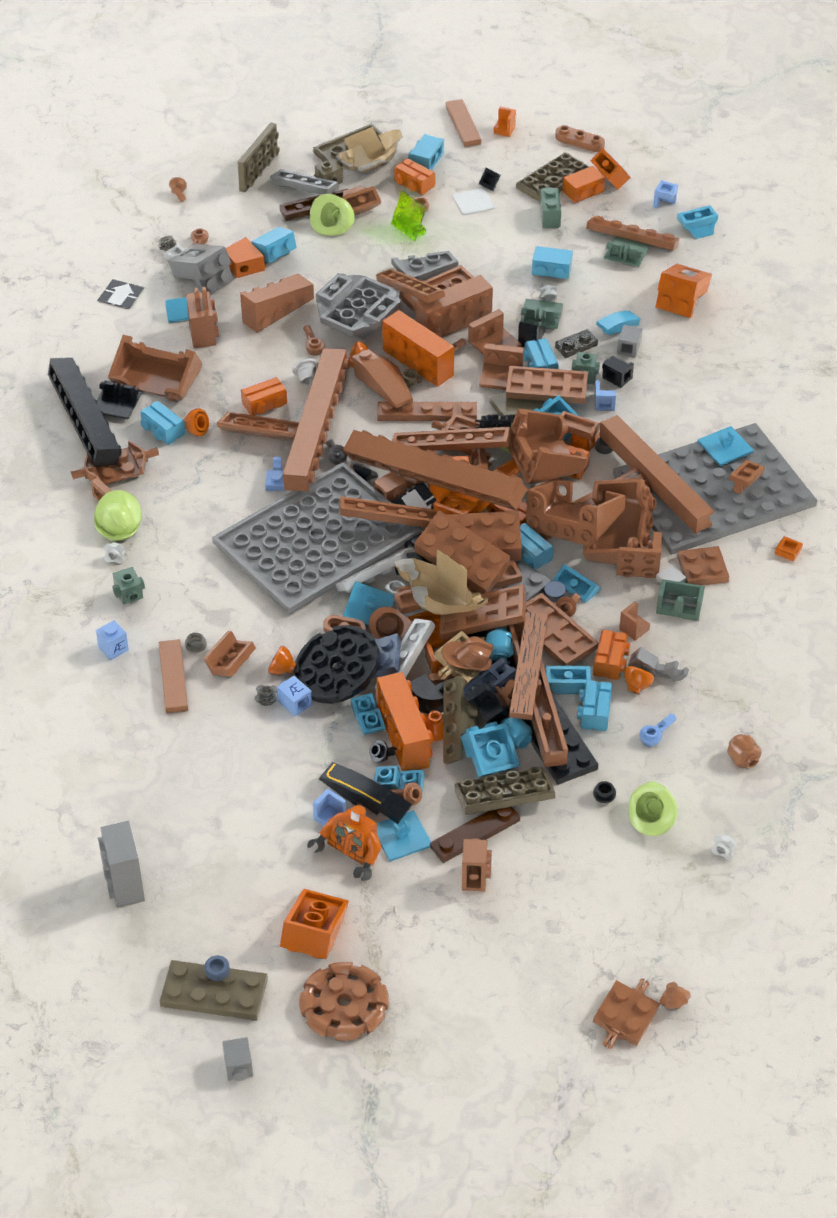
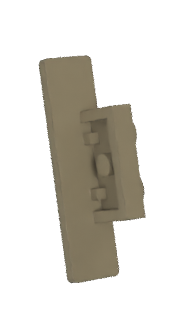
M456 676L444 681L443 763L447 765L463 760L464 747L460 737L466 733V729L478 726L479 710L463 697L462 676Z

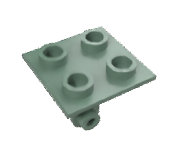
M615 236L611 243L608 242L606 245L607 252L604 259L639 267L651 245Z
M526 299L524 307L521 309L522 316L520 322L549 329H558L563 303Z

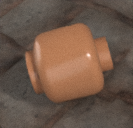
M739 734L734 736L730 740L727 749L728 755L739 768H752L756 766L762 754L761 748L750 735Z

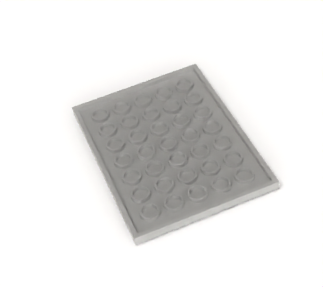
M756 423L735 429L754 450V453L719 466L698 442L657 454L714 510V514L709 516L712 526L695 534L649 487L652 496L656 499V509L653 510L652 515L654 521L652 529L654 532H662V543L671 555L678 553V551L687 550L817 506V499ZM745 460L764 466L763 475L747 487L746 490H742V494L733 492L735 482L730 480V474ZM626 464L614 468L613 475L615 478H618L632 469Z
M342 462L316 477L314 484L310 486L309 492L292 491L213 536L212 541L214 545L286 612L291 614L336 587V583L371 566L405 545L406 541L421 534L422 529L419 526H408L406 524L387 523L356 517L349 518L339 515L340 496L391 503L347 464Z

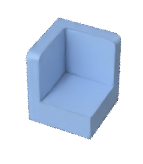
M661 180L655 190L653 207L657 208L661 201L675 204L678 185Z
M596 380L595 410L615 411L616 391L600 390V380Z
M327 789L313 802L314 820L322 826L337 813H344L346 811V800L330 789Z

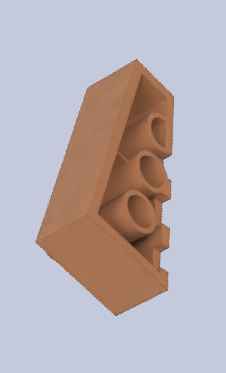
M295 274L280 279L279 283H268L264 288L256 287L248 293L246 291L240 292L242 322L255 332H260L313 300V283L300 274Z

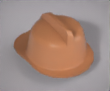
M381 607L372 613L369 619V629L377 639L398 633L402 641L413 622L392 607Z
M473 636L464 642L453 641L446 643L442 648V656L448 664L454 667L486 671L491 667L490 656L493 645L487 643L482 638Z

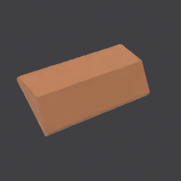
M227 412L217 422V427L224 431L291 441L294 440L299 422L234 412Z

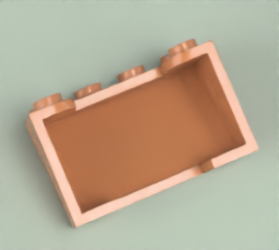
M559 478L549 480L527 490V525L537 533L585 546L593 545L625 509L626 495L606 491L605 502L598 506L572 502L573 482ZM560 485L565 486L567 490L565 496L559 492Z
M642 478L594 482L592 500L596 506L605 502L606 491L626 495L624 512L593 545L583 546L582 554L587 561L617 565L618 547H648V541L651 540L650 528L653 527L654 523L652 515L653 510L656 509V499L652 496L649 487L646 486Z

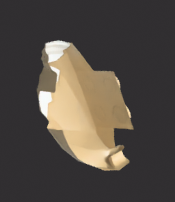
M373 127L346 137L344 141L348 150L337 154L335 158L351 170L366 172L393 159L397 151V144L403 138L401 130L395 129L378 135L381 142Z
M438 549L436 565L415 558L401 559L394 562L403 580L410 582L413 599L424 610L434 614L447 615L476 610L488 602V598L483 599L480 592L472 594L468 590L467 569Z

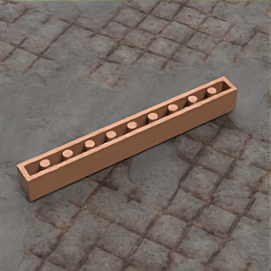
M323 348L283 471L284 490L309 492L311 484L315 482V470L319 469V457L323 456V444L327 443V431L331 430V418L334 419L335 406H338L339 394L343 390L342 382L346 381V369L350 368V358L347 357L346 349Z
M353 430L343 449L351 460L389 472L395 471L397 474L516 511L527 491L526 486L522 483V479L516 475L507 476L496 469L490 471L479 464L474 466L462 459L457 461L446 454L440 456L429 449L423 451L415 445L407 446L399 440H394L393 442L382 435H378V437L373 436L365 430H362V432Z

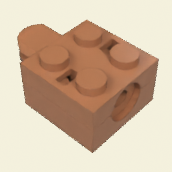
M202 287V292H199L198 288H194V293L186 294L193 348L215 346L216 337H219L218 326H214L218 322L217 312L213 311L215 310V301L210 299L209 291H206V287Z

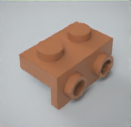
M227 631L207 653L204 660L212 675L232 677L240 666L249 659L256 647L253 641L236 640L233 632Z

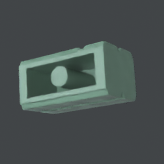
M557 188L540 189V211L543 228H559L561 226V205L559 189Z

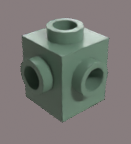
M577 352L576 360H572L571 370L588 372L587 384H594L595 374H599L600 362H597V354Z
M133 567L112 573L114 595L116 598H120L123 605L143 599L142 589H145V584L142 577L137 576Z

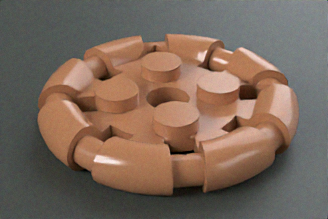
M337 962L328 964V968L324 970L318 969L304 983L303 987L305 989L300 993L299 998L300 1012L302 1017H306V1024L320 1036L325 1038L327 1036L334 1037L337 1041L359 1039L360 1035L364 1033L370 1034L382 1023L385 1018L384 1012L389 1006L388 991L386 985L381 984V977L372 969L364 965L360 967L355 966L353 962ZM350 975L358 976L357 980L349 979ZM333 976V978L328 983L326 979ZM373 988L374 991L367 993L368 989ZM313 993L320 994V997H315ZM348 999L351 1003L347 1006H341L338 1004V1001ZM320 1011L323 1013L320 1016L318 1014L315 1015V1013H318ZM359 1020L361 1024L356 1026L352 1022Z

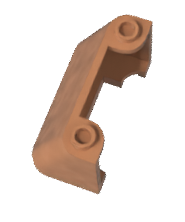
M122 335L108 374L109 380L114 385L117 382L119 385L136 386L139 391L167 397L168 400L173 402L183 400L202 367V362L196 352L186 349L185 354L179 351V354L146 347L143 342L139 344L133 343L131 336Z
M518 408L510 428L512 434L507 448L526 483L538 484L579 473L586 467L587 457L585 454L577 451L574 455H571L563 441V437L568 431V425L562 415Z

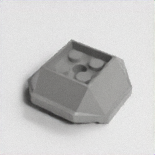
M337 273L316 293L320 322L351 337L357 336L363 340L376 328H379L384 319L401 307V300L396 289L362 275L346 276V274Z

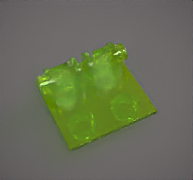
M401 191L391 224L416 241L418 235L426 233L425 226L421 225L426 207L404 191Z

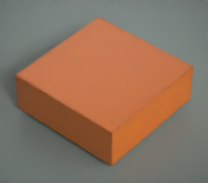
M783 536L775 549V554L794 562L802 550L803 543Z

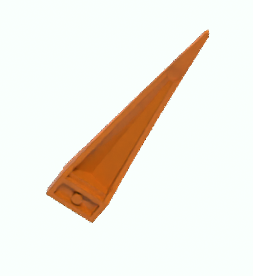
M514 459L496 468V470L503 472L507 476H517L520 473ZM450 490L433 503L435 511L440 510L446 515L481 513L490 502Z

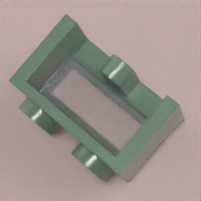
M662 579L656 614L699 621L705 586Z

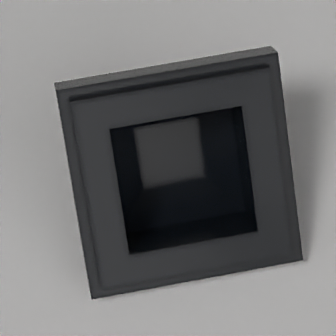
M485 168L478 184L494 191L501 175Z
M358 464L353 465L354 471L365 481L378 476L375 471Z

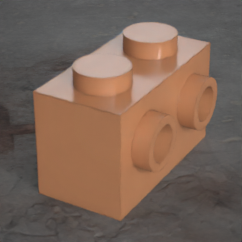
M473 838L464 839L462 890L485 892L486 878H491L492 850H487L488 840Z

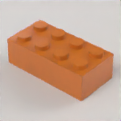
M400 310L382 321L383 351L391 355L410 369H415L420 376L437 387L454 376V346Z
M403 672L377 677L376 706L381 712L392 747L397 748L395 755L401 770L409 771L429 768V761L432 758L430 744L433 743V735L431 730L426 728L424 714L419 712L418 699L412 695L410 680H406Z

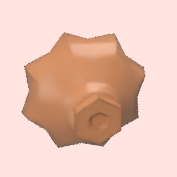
M671 982L666 985V990L662 993L660 1004L667 1009H680L682 1005L688 1004L691 994L683 987L678 986L677 983Z

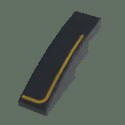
M334 762L319 777L321 782L352 804L357 805L360 803L375 815L381 812L396 824H399L412 806L411 803L376 781Z

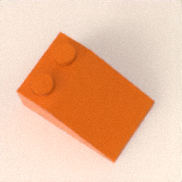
M303 888L284 920L279 947L286 948L291 952L308 954L313 958L327 959L342 924L349 900Z

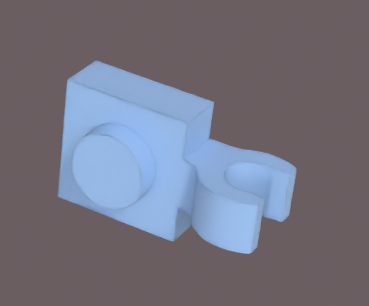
M273 457V470H267L266 491H286L284 490L282 457Z

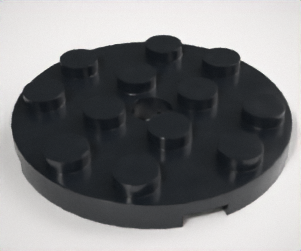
M351 625L332 627L333 630L322 635L318 633L312 637L299 652L295 661L294 674L298 680L311 690L313 701L333 704L348 700L364 691L374 679L380 665V651L373 637L360 627ZM342 661V665L333 667L334 663Z

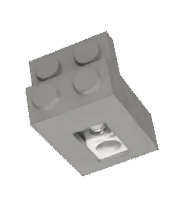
M194 244L167 260L174 277L194 279L200 292H202V287H206V291L212 294L234 280L228 266L231 264L225 246Z

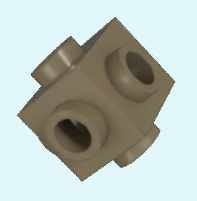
M334 159L325 161L315 166L314 177L336 181L338 184L343 183L342 167Z

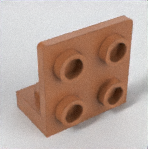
M500 309L468 324V342L483 355L485 343L521 347V343L503 328L504 313Z
M485 343L484 363L479 387L506 390L509 366L523 367L524 348Z
M653 532V540L648 541V549L618 547L616 575L656 578V574L659 573L662 532Z

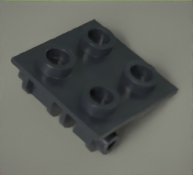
M105 380L100 382L99 389L102 391L97 399V405L102 410L103 415L129 419L142 392L136 386L119 385L117 382L114 385L113 382Z
M516 414L502 415L501 418H499V415L481 416V419L475 420V422H480V426H477V429L511 428Z

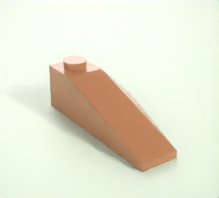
M369 349L352 356L355 376L396 409L413 401V397L398 366L389 359Z

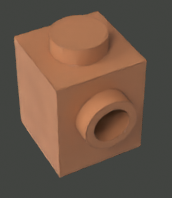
M395 471L374 481V488L390 502L406 493V480Z

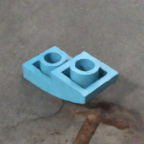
M621 311L603 317L597 321L596 325L604 333L613 335V333H621L623 325L639 326L640 318L631 311Z
M372 693L351 698L350 703L364 735L386 729L379 708L377 709Z
M398 765L376 767L374 781L389 790L404 789L405 784L414 782L421 787L423 792L425 775L423 770L400 771Z

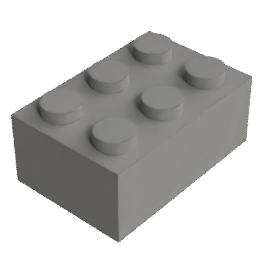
M129 821L100 827L102 837H98V843L110 899L115 898L116 907L145 901L139 859Z

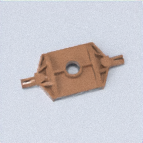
M128 441V447L121 449L122 453L121 457L118 458L117 465L93 466L88 454H86L84 467L71 471V476L73 480L84 476L91 481L98 478L107 485L144 474L148 458L159 456V451L157 447L145 451L133 442Z

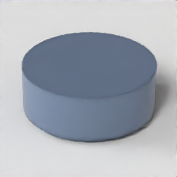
M551 581L545 585L544 595L552 602H557L566 594V587L561 582Z
M216 955L210 957L205 962V974L210 980L221 981L229 975L230 966L225 957Z

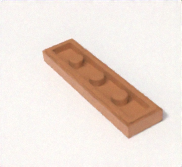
M463 99L447 101V111L464 147L480 145L481 137Z
M180 639L160 641L158 643L166 713L188 711Z

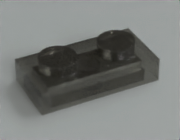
M588 329L555 341V348L564 358L598 346V339Z

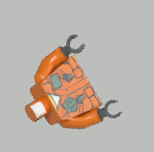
M355 805L344 813L339 812L330 818L320 830V836L310 840L307 847L311 848L316 842L318 848L314 853L321 852L325 848L324 841L327 839L328 845L363 865V867L355 868L353 876L359 878L363 871L361 881H366L372 877L370 866L374 865L378 857L381 843L377 835L376 822L365 816L366 809L363 806Z

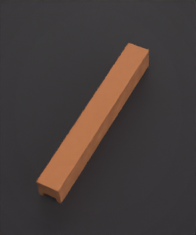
M618 415L605 421H600L599 437L632 470L637 468L648 479V486L695 534L712 526L709 516L714 514V510Z
M525 621L507 625L508 632L512 634L513 658L516 669ZM541 660L531 721L544 767L567 764L568 747Z

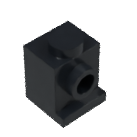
M611 356L602 365V378L622 388L633 378L634 363L630 362L628 364L615 356Z

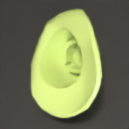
M321 194L315 198L310 209V224L321 235L343 234L351 228L355 220L351 205L343 198L333 194Z
M123 490L106 493L99 500L95 508L94 525L96 530L103 537L111 541H122L136 533L142 518L141 507L137 498Z
M654 781L640 785L631 794L628 810L630 821L639 833L648 836L662 835L675 823L677 817L676 802L666 787Z

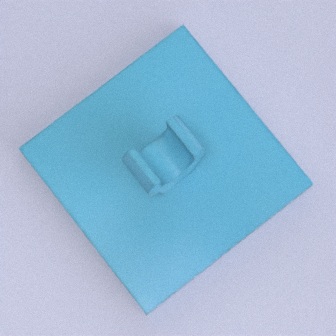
M732 426L697 440L719 466L754 453L750 445Z
M355 581L343 617L361 620L369 627V619L372 613L381 607H392L394 595Z
M414 810L407 812L399 824H396L391 819L376 823L377 835L389 862L430 848L431 840Z

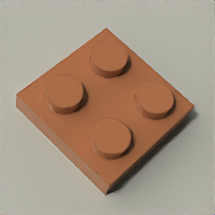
M719 546L678 551L677 558L682 573L686 577V583L709 585L729 582V573Z

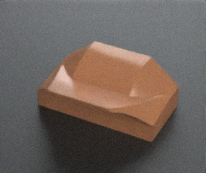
M357 186L343 191V196L341 197L351 205L354 215L369 211L381 204V199L375 186L369 188Z

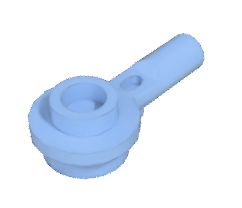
M670 713L656 726L649 725L643 727L639 734L642 743L648 747L656 746L661 741L662 732L676 721V716Z

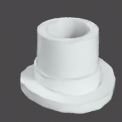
M306 358L293 366L292 372L299 376L302 385H312L318 361Z

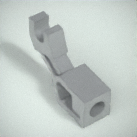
M642 647L631 654L628 666H634L652 675L669 678L673 681H681L689 672V669L686 667L682 670L677 669L679 665L677 661L666 663L665 665L659 664L658 657Z

